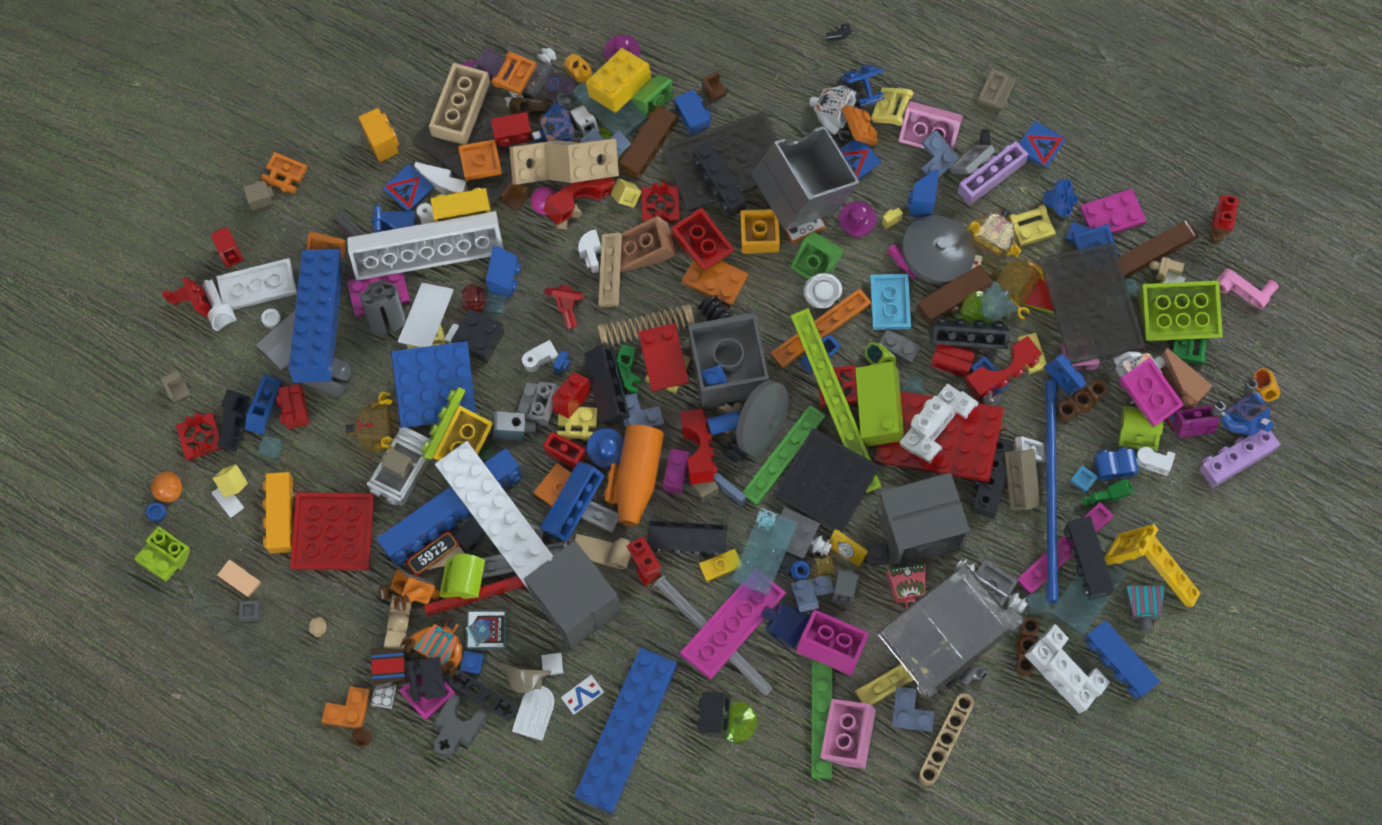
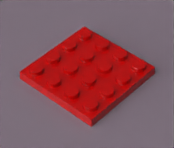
M296 492L290 562L291 570L370 571L375 495L373 493Z

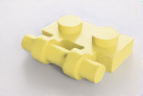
M579 407L569 419L558 414V427H565V431H557V434L570 441L571 439L588 441L589 437L594 433L589 432V428H597V408ZM572 428H583V430L572 431Z

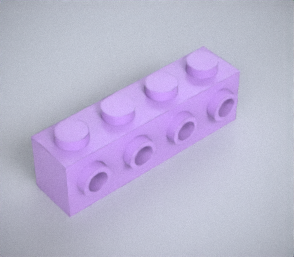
M1017 141L1010 146H1006L1001 153L990 158L984 166L979 167L971 176L964 178L959 183L958 194L971 206L1026 163L1028 153Z
M1260 430L1253 436L1247 438L1242 436L1234 442V446L1230 448L1225 446L1218 451L1219 455L1215 457L1211 455L1202 461L1203 465L1199 469L1212 488L1216 487L1276 451L1281 444L1273 433Z

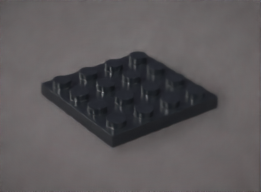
M812 428L774 496L831 529H836L843 533L880 466Z

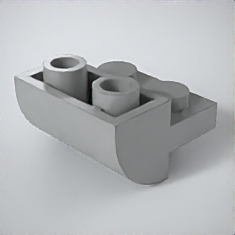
M539 382V384L526 383L517 413H524L525 421H536L538 426L548 425L553 410L552 395L559 389V386L547 382Z

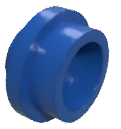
M796 561L792 564L790 572L794 579L804 580L809 576L810 568L806 562ZM798 567L802 568L801 574L797 573Z

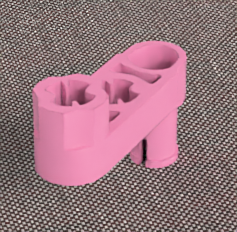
M1225 269L1216 279V281H1219L1221 293L1227 294L1231 289L1258 309H1263L1270 301L1272 294L1279 288L1275 281L1269 280L1260 291L1231 269Z

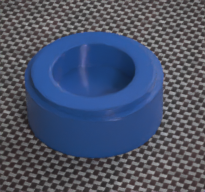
M154 502L147 507L146 515L152 522L158 523L165 519L167 510L163 504Z

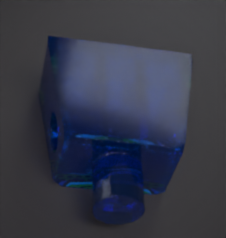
M784 604L777 605L774 610L765 606L760 614L761 617L768 620L765 631L788 650L795 649L811 617L808 613L799 612V610Z

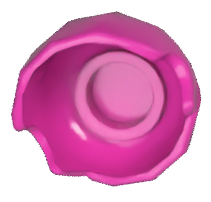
M540 187L534 191L530 201L531 207L535 212L547 215L543 209L546 198L551 194H556L552 188Z

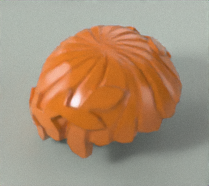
M163 472L153 479L151 492L159 501L164 503L172 502L181 495L182 483L173 472Z

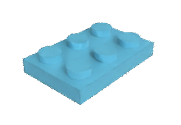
M908 274L870 275L873 330L911 329Z

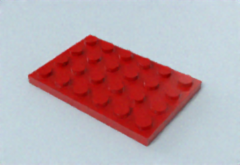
M900 391L904 436L912 428L911 421L916 414H920L926 401L931 400L934 396ZM978 403L968 414L967 419L955 412V416L934 440V442L942 447V450L938 451L931 463L901 447L900 441L878 445L874 462L876 464L937 474L951 473L955 477L989 482L1005 409L1004 407Z

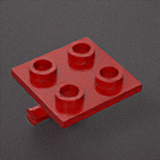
M184 277L182 278L185 284L184 287L174 292H169L168 290L162 292V297L168 303H173L174 305L180 304V302L192 301L195 311L208 319V312L212 309L211 304L206 300L207 295L204 288L197 285L195 281Z

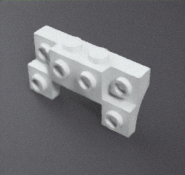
M947 383L939 395L934 396L931 400H927L921 413L913 417L911 421L912 428L900 441L901 447L931 463L938 451L942 450V447L934 442V440L955 416V412L967 419L968 414L978 405V402L963 391L959 392Z
M1054 624L1030 647L1025 656L1080 714L1088 709L1094 699L1103 693L1110 682L1097 668L1091 670L1086 675L1061 649L1069 638Z

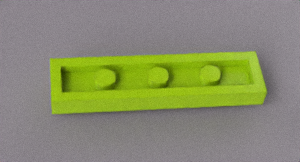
M457 387L454 390L451 389L446 398L448 403L446 407L443 406L439 411L438 417L440 419L437 425L434 424L429 432L431 437L428 442H424L421 448V452H423L422 458L426 460L432 459L466 390Z

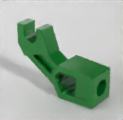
M622 345L616 362L624 388L630 393L638 394L639 389L632 385L634 383L641 384V378L631 373L636 356V348ZM622 358L629 359V364L625 365L622 362Z
M1124 479L1108 486L1104 492L1092 493V496L1081 499L1084 506H1092L1108 500L1118 501L1135 492L1131 482Z

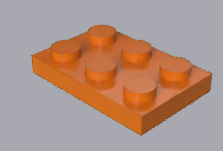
M692 261L681 282L709 297L718 295L717 301L722 300L723 304L732 307L749 274L723 261H719L706 271H703Z

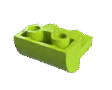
M1123 405L1118 446L1136 449L1149 447L1153 451H1158L1160 435H1162L1163 421L1152 427L1138 407Z
M158 526L146 540L147 544L134 560L158 578L167 582L177 569H182L189 557L190 548Z
M455 554L454 558L446 559L439 596L443 598H477L479 596L485 559L469 554Z

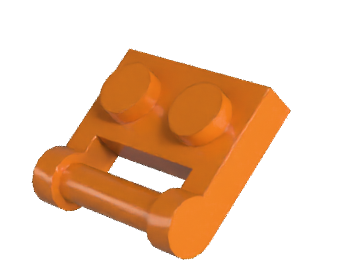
M508 52L505 56V62L491 83L495 87L504 88L521 96L537 67V63L515 53ZM515 62L516 64L506 81L503 80L511 64Z

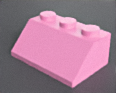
M910 101L898 142L924 148L921 142L933 131L937 130L953 150L963 115Z
M832 699L820 758L847 767L865 769L876 713L875 708L871 704Z

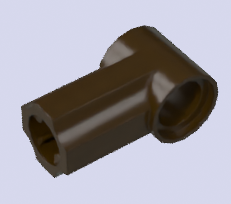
M516 96L509 101V109L517 114L527 112L530 115H544L548 111V104L544 98H521Z

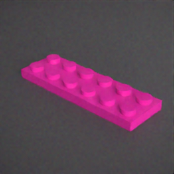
M755 568L680 652V656L711 680L765 619V617L760 615L763 608L772 611L785 596L786 592Z

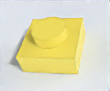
M900 208L891 209L883 215L882 225L885 229L902 220L903 213Z

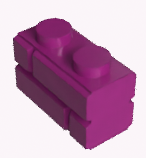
M1213 405L1175 411L1172 425L1177 437L1186 438L1216 433L1219 416H1214L1211 413Z
M670 449L663 481V491L682 495L688 470L687 458L690 457V452Z

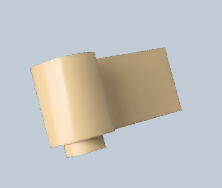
M576 534L575 541L592 562L618 569H627L631 555L626 545L630 544L629 540L619 538V540L612 543Z

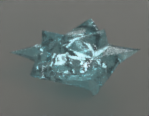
M993 282L991 288L984 290L981 294V312H983L984 318L996 321L1005 316L1011 321L1010 313L1019 309L1009 298V290H1002L1001 286L996 282Z

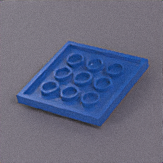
M467 341L390 351L400 428L438 423L440 419L438 417L439 411L443 406L446 407L448 400H446L448 393L451 389L454 390L457 387L466 390L459 405L476 414Z

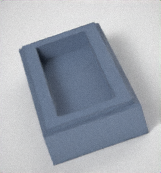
M719 473L713 475L719 489L742 507L746 502V495Z

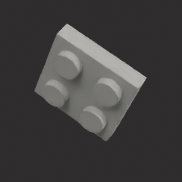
M974 145L948 169L951 174L970 175L978 170V166L981 163H985L991 158V154L995 152V149L992 145Z

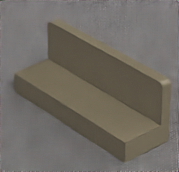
M1027 449L1005 452L1011 510H1029L1039 507L1040 497L1035 450Z

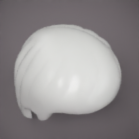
M829 273L816 274L809 278L804 285L805 300L815 308H828L832 306L842 294L841 282Z

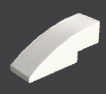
M415 162V169L440 193L451 195L458 191H468L467 182L453 178L451 170Z

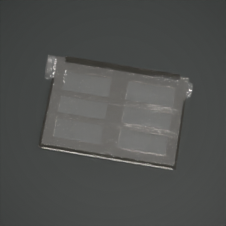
M964 563L878 630L877 634L918 683L916 688L919 693L930 698L1019 627L1023 620L1014 608L1009 607L1004 610L968 565Z

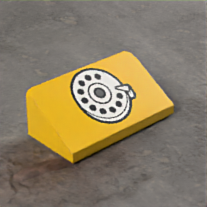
M835 529L829 542L832 545L831 549L859 567L867 557L868 550Z

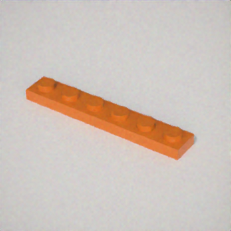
M860 288L814 321L821 340L871 305V301ZM798 333L770 353V356L781 369L805 353Z

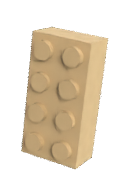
M453 63L429 124L431 136L467 145L490 84L488 72Z

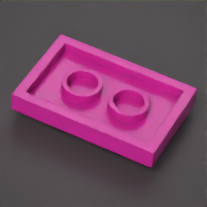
M1133 189L1082 204L1079 208L1087 227L1093 229L1109 224L1112 234L1146 223L1145 216Z
M403 272L358 281L356 279L347 281L355 316L366 315L359 297L360 291L363 293L369 288L368 284L375 281L385 280V283L392 285L395 283L401 304L411 303Z
M1151 357L1119 379L1152 427L1184 405Z

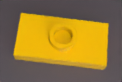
M735 549L699 563L706 583L743 568Z

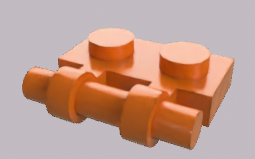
M274 152L266 166L267 170L271 173L269 176L263 174L261 181H265L271 187L281 188V191L285 193L295 194L297 187L291 184L293 181L300 184L308 167L303 163ZM278 175L285 177L284 182L277 179Z

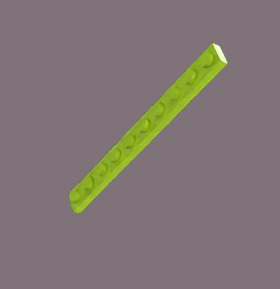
M809 308L791 315L843 445L870 460ZM877 474L866 493L881 487Z

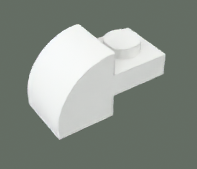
M595 229L585 233L580 239L578 246L580 259H585L587 268L591 267L592 273L600 272L596 255L601 253V245Z

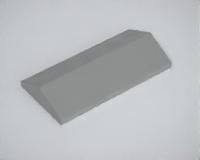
M295 311L256 345L281 371L290 362Z

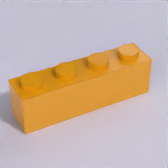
M289 472L266 474V480H263V490L266 492V499H263V509L266 510V517L263 518V527L266 529V536L263 537V546L270 554L291 552L293 538V477Z

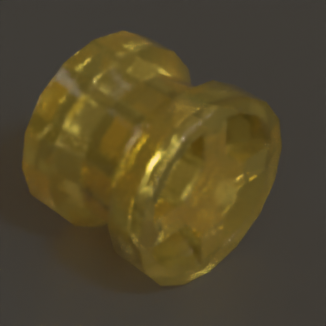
M826 555L822 559L819 557L814 558L818 576H823L827 573L829 575L834 574L830 555Z

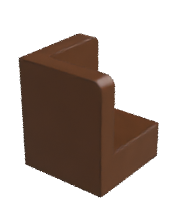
M718 71L702 79V89L711 103L727 95V91L720 81Z
M512 181L501 193L502 202L516 212L530 197L528 187L523 184H513Z

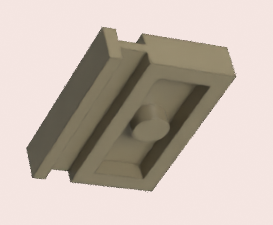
M992 69L977 102L1002 111L1017 78H1011L1005 73Z

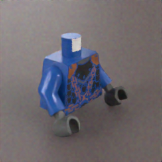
M559 93L557 101L539 120L541 130L532 133L535 143L544 140L546 142L555 140L579 142L581 139L580 136L583 133L574 130L567 109L563 107V104L568 105L570 103L569 98L564 99L567 95L566 93Z
M1255 379L1250 381L1251 386H1249L1248 382L1244 385V391L1252 396L1247 395L1225 411L1226 406L1222 401H1218L1211 409V413L1214 416L1221 417L1220 420L1224 423V428L1229 429L1231 432L1253 436L1260 430L1269 432L1273 428V422L1270 421L1269 417L1270 410L1261 394L1255 390L1258 386Z

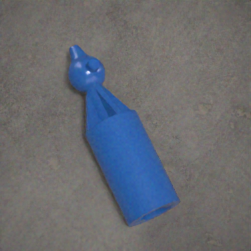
M737 410L708 418L712 435L737 429L741 412Z

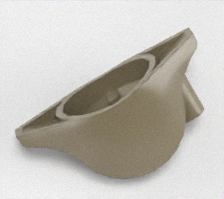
M501 662V667L507 673L510 686L519 693H528L535 689L541 690L543 678L551 674L550 670L530 669Z

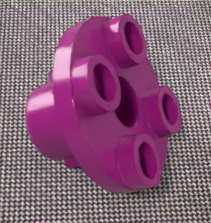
M628 35L614 36L606 43L604 48L606 61L621 48L638 58L640 57L638 42Z
M854 201L845 205L839 216V224L843 231L855 238H862L871 233L875 228L877 220L874 209L869 204L861 201Z

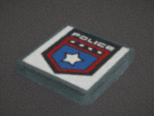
M467 610L466 650H506L507 610Z

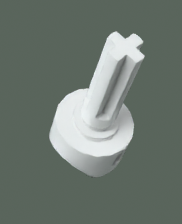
M205 280L202 285L212 307L207 316L213 330L219 331L225 325L237 321L232 307L222 304L213 280Z

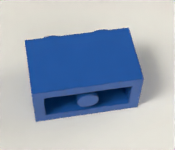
M694 89L674 98V107L691 136L709 128L710 119H712L709 110H705L703 107L704 103L701 96L697 95Z

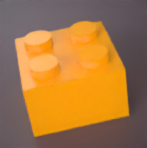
M376 108L358 117L364 134L379 162L399 154L397 147L400 145L394 129L390 127L385 113L381 114L379 108Z
M741 210L742 254L779 253V220L773 210Z

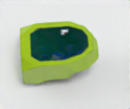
M869 343L866 347L865 355L872 365L891 361L896 365L895 356L882 344Z

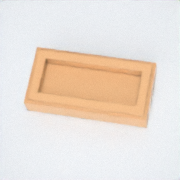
M228 560L217 575L248 598L251 597L261 584L258 579L231 560Z

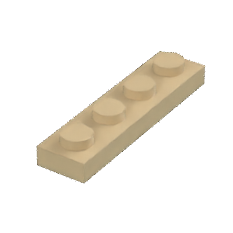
M619 232L602 235L598 304L602 308L619 306L622 235Z

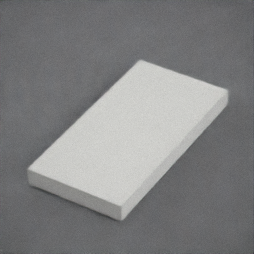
M289 258L216 276L222 304L230 305L233 310L297 294L293 269Z

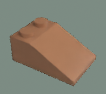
M658 216L621 233L620 272L661 263L677 255L668 222Z
M1167 348L1162 355L1165 366L1160 370L1184 404L1180 409L1195 408L1205 398L1213 385Z

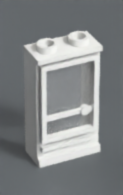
M407 427L399 428V432L390 446H393L394 450L410 457L413 465L405 480L384 471L380 462L370 481L367 482L370 493L377 497L384 496L387 498L386 501L392 505L397 506L399 504L404 506L430 461L421 457L423 453L421 448L425 441H429V438Z

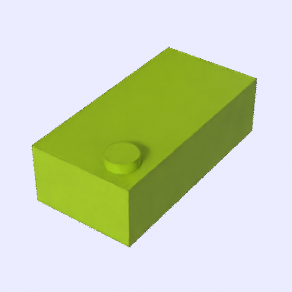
M894 362L856 368L861 439L867 447L901 441L904 437L900 382L899 371Z

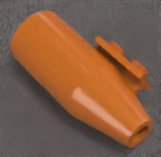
M645 425L627 426L619 466L612 463L611 470L608 472L609 481L604 492L605 501L611 506H616L617 504L618 521L626 526H638L655 488L664 433L654 427Z

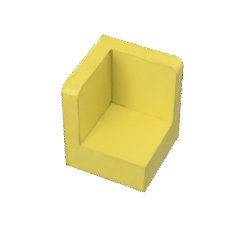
M618 178L611 196L619 204L634 208L641 190L634 183Z
M237 464L223 468L213 477L214 482L224 497L239 493L248 484Z

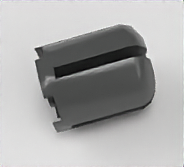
M385 280L368 284L369 288L363 293L360 291L359 297L370 329L375 334L388 335L382 306H384L392 333L399 331L404 326L406 318L395 283L392 285L385 283Z
M334 356L332 381L300 383L333 397H340L350 386V383L347 382L348 379H353V366L349 362Z

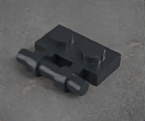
M440 656L419 660L421 668L415 669L414 661L406 662L407 671L405 673L406 677L409 678L410 689L408 691L409 695L412 696V702L420 701L419 693L425 692L426 700L447 696ZM422 674L424 686L418 687L416 675Z

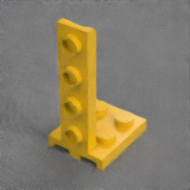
M1155 524L1117 535L1104 557L1107 565L1119 564L1123 561L1134 560L1145 555L1184 605L1187 607L1195 605L1200 592L1155 537L1158 531Z

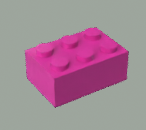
M814 609L796 652L852 676L869 633Z

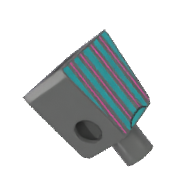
M494 411L492 441L522 440L525 432L535 433L536 421H525L524 413Z
M1126 585L1123 589L1130 621H1140V631L1142 632L1152 631V621H1158L1162 616L1164 585Z

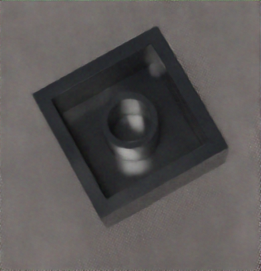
M468 309L451 342L467 341L469 356L487 364L505 331L503 324Z

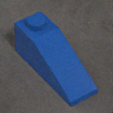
M263 375L247 413L245 430L264 434L276 401V395L279 392L278 389L282 383L281 379Z

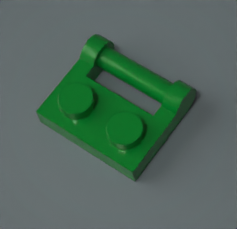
M1208 338L1200 339L1198 356L1192 355L1194 339L1174 340L1172 352L1184 362L1205 366L1207 362L1205 355Z

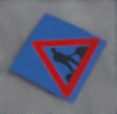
M1035 121L1019 144L1028 153V160L1035 164L1039 163L1047 168L1066 139Z
M854 139L840 148L841 153L857 179H862L872 169L882 163L867 144Z
M408 164L382 189L409 212L414 206L417 207L426 199L427 194L435 187Z

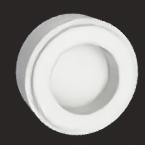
M267 309L263 312L261 320L265 327L273 329L281 323V316L277 310Z

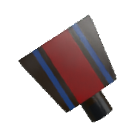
M371 648L372 685L374 690L406 683V662L414 661L415 669H417V660L405 661L404 651Z

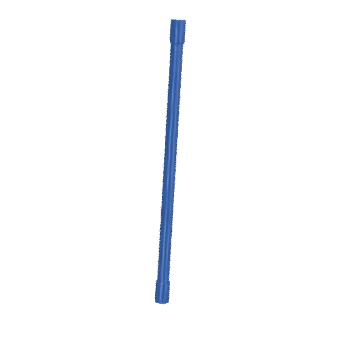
M1055 380L1045 381L1047 483L1046 602L1048 603L1058 602L1056 497L1057 382Z

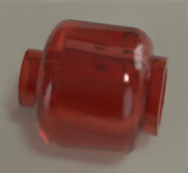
M471 284L461 291L460 298L464 310L468 311V309L479 313L486 306L485 293L481 287Z

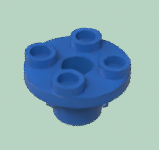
M1070 179L1057 181L1054 190H1047L1043 195L1044 205L1047 208L1055 209L1060 217H1069L1074 205L1078 201Z
M604 428L597 430L587 441V454L596 465L610 467L612 463L617 464L620 461L624 440L613 429Z

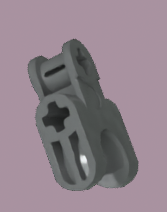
M456 694L450 696L434 724V727L441 731L434 742V748L438 755L443 758L452 757L461 743L470 746L487 719V712L484 710H478L467 721L457 719L456 712L460 706V698ZM448 743V749L441 747L442 744L446 745Z

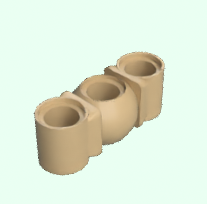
M392 595L383 649L404 651V645L400 647L402 639L406 637L411 603L406 602V610L399 612L397 609H394V599L399 596Z

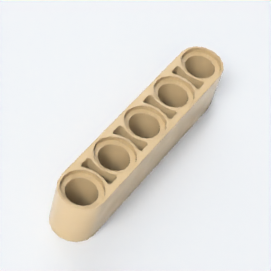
M960 694L956 698L919 772L918 778L921 784L931 786L937 780L973 708L974 700L969 694ZM966 700L969 707L966 709L961 708L959 701ZM955 717L959 719L960 725L953 726L950 723V718ZM941 736H949L951 743L944 744L941 741ZM939 753L942 756V761L935 762L932 754ZM923 772H932L934 778L926 780L923 777Z

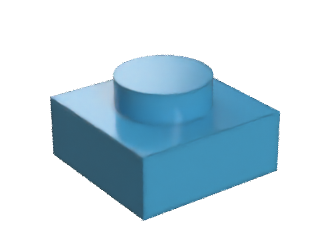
M1082 465L1070 480V483L1086 493L1098 476Z

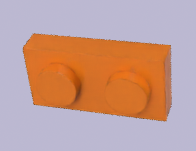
M310 232L308 234L306 250L340 249L343 259L346 240Z

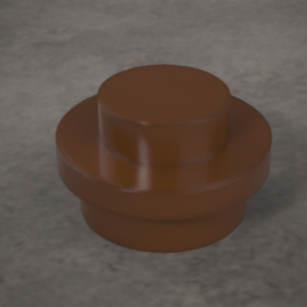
M358 727L352 733V741L358 747H364L372 740L370 731L364 727Z

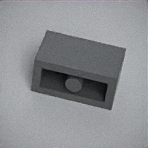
M849 569L839 570L833 603L852 607L858 574Z

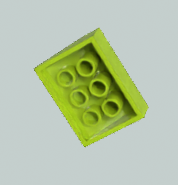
M1219 281L1142 284L1138 287L1139 307L1145 341L1223 337Z

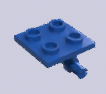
M868 64L862 66L859 71L849 70L844 72V76L839 77L840 81L846 83L862 80L867 97L858 100L860 107L868 104L874 105L875 102L885 99L883 92L872 95L867 78L883 73L882 68Z
M380 206L373 207L374 216L372 217L374 233L415 226V211L381 212Z

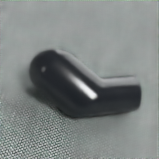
M842 24L841 31L827 32V41L841 40L850 35L852 31L850 24Z

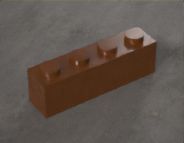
M657 106L655 110H651L647 118L648 121L645 125L642 124L640 126L637 137L630 141L629 149L619 158L620 171L637 180H640L677 124V115L660 106Z
M979 264L919 301L916 310L930 327L931 319L946 317L949 314L952 316L960 310V307L968 306L978 296L988 294L991 291L993 281Z

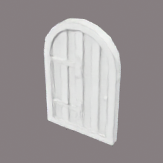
M542 686L541 690L535 689L532 692L525 693L512 732L543 741L555 702L554 696L548 688Z

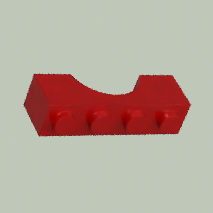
M611 177L574 182L568 187L564 186L559 192L551 194L546 198L543 211L559 225L572 217L575 208L573 200L579 197H590L599 201L612 193L615 181Z
M1029 336L1012 346L1010 351L1012 363L1006 369L990 371L980 367L966 377L964 384L978 401L984 398L985 395L987 396L988 393H994L993 391L998 387L1000 389L1004 388L1010 379L1020 377L1026 368H1033L1040 362L1039 359L1042 353Z
M703 409L682 411L680 415L684 439L694 441L699 446L697 452L687 458L690 483L694 485L714 482L713 474H717L716 463L711 461V458H714L713 446L709 447L712 439L711 432L706 430L709 427L708 416H704Z

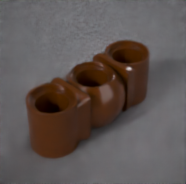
M1095 380L1091 385L1086 386L1085 389L1074 392L1068 400L1060 404L1056 413L1058 420L1067 423L1073 417H1077L1079 413L1090 411L1096 402H1100L1107 392L1106 383L1101 380ZM1093 389H1099L1101 394H1096ZM1077 399H1084L1086 404H1080ZM1062 409H1068L1071 414L1063 413Z
M1027 617L1023 620L1019 628V637L1015 642V651L1017 653L1015 671L1021 677L1030 676L1035 669V666L1026 658L1025 654L1027 651L1023 648V643H1029L1033 646L1038 641L1040 623L1034 617ZM1025 624L1033 625L1034 631H1027ZM1020 663H1028L1030 670H1023Z

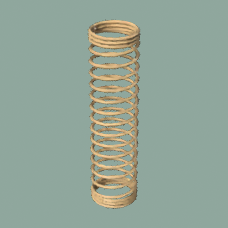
M690 304L682 305L681 314L678 307H675V315L670 308L669 316L664 309L663 317L660 311H658L657 318L652 312V322L649 315L646 314V324L642 315L639 317L640 325L635 316L634 326L630 318H628V327L625 320L622 319V329L619 321H616V330L612 322H610V331L606 323L604 326L603 324L598 325L601 344L608 346L607 328L611 344L614 346L613 327L617 342L620 345L618 326L623 341L626 343L624 325L629 340L632 342L630 323L635 339L638 340L636 322L639 331H643L642 321L645 330L649 329L648 320L651 328H655L654 316L657 327H660V315L664 326L666 325L665 313L669 324H672V312L677 330L679 331L678 311L683 329L685 330L683 310L688 325L695 324Z

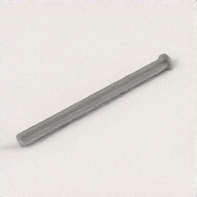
M663 575L656 581L654 587H658L701 630L707 621L665 579L666 576ZM737 651L730 657L729 660L763 695L766 696L772 691V686Z

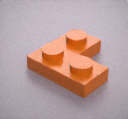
M350 686L346 705L326 702L322 723L353 729L363 727L370 690Z

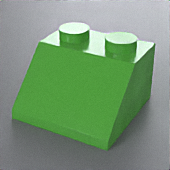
M659 75L653 79L651 78L631 98L632 107L647 120L651 110H655L657 106L663 107L673 98L672 80Z
M813 231L805 237L790 268L807 279L816 274H831L838 265L845 250Z

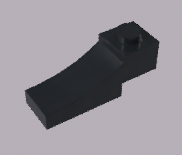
M230 389L226 390L221 404L223 408V423L217 444L218 447L236 453L245 429L247 416L244 414L251 397Z

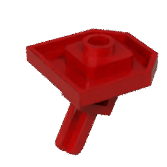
M560 284V287L545 288L544 294L555 296L559 312L563 314L566 328L576 327L577 322L573 312L575 300L584 299L586 293L571 289L570 285Z

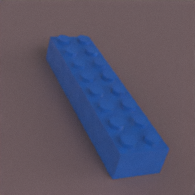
M340 249L302 250L289 371L293 383L332 381L343 270Z
M506 448L484 463L504 491L509 486L517 485L523 477L520 466ZM450 486L376 539L396 567L398 564L403 565L406 563V560L411 555L419 552L428 543L440 537L445 531L453 530L458 522L462 519L470 518L472 514Z
M640 647L574 796L577 800L612 815L614 814L677 670V662Z

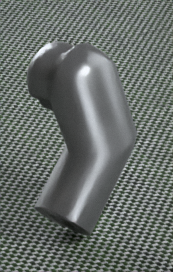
M988 393L987 396H984L983 402L986 405L998 406L1003 397L999 393L994 395L993 393Z
M970 667L959 679V682L967 687L972 680L987 679L989 671L984 667Z

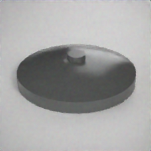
M930 215L915 220L907 228L901 242V252L907 267L917 277L932 284L947 285L968 272L975 261V245L970 234L958 222L944 216Z
M773 380L765 381L757 386L746 400L739 416L736 432L737 443L742 452L751 456L761 455L774 444L780 435L789 407L788 392L783 384Z

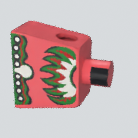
M925 564L887 569V579L896 603L905 602L907 612L918 611L917 600H923L925 597Z

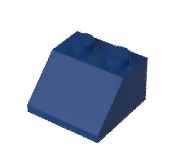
M938 169L933 170L914 184L913 190H909L906 208L910 209L909 216L921 218L932 215L935 205Z
M493 246L486 277L487 286L491 295L512 297L513 291L517 290L518 281L516 280V275L520 274L521 263L518 262L516 255L498 246Z

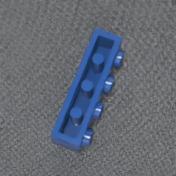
M578 462L540 529L550 537L567 543L602 482L604 475L594 466Z
M1106 620L1085 637L1087 647L1100 656L1099 660L1104 666L1110 667L1113 671V676L1119 682H1123L1126 685L1128 693L1133 698L1141 699L1160 682Z

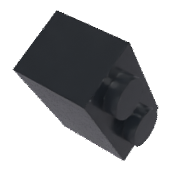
M702 692V697L699 699L700 718L697 720V729L700 734L704 736L728 737L731 697L726 693Z

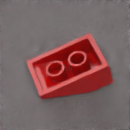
M702 207L671 228L672 238L682 251L703 271H706L735 251Z
M675 323L638 331L639 343L652 392L688 384V375Z

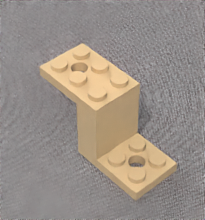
M615 138L581 143L555 140L509 147L513 184L543 180L574 183L619 176ZM601 154L602 162L598 164L597 157ZM530 158L532 165L530 168H527L526 161Z

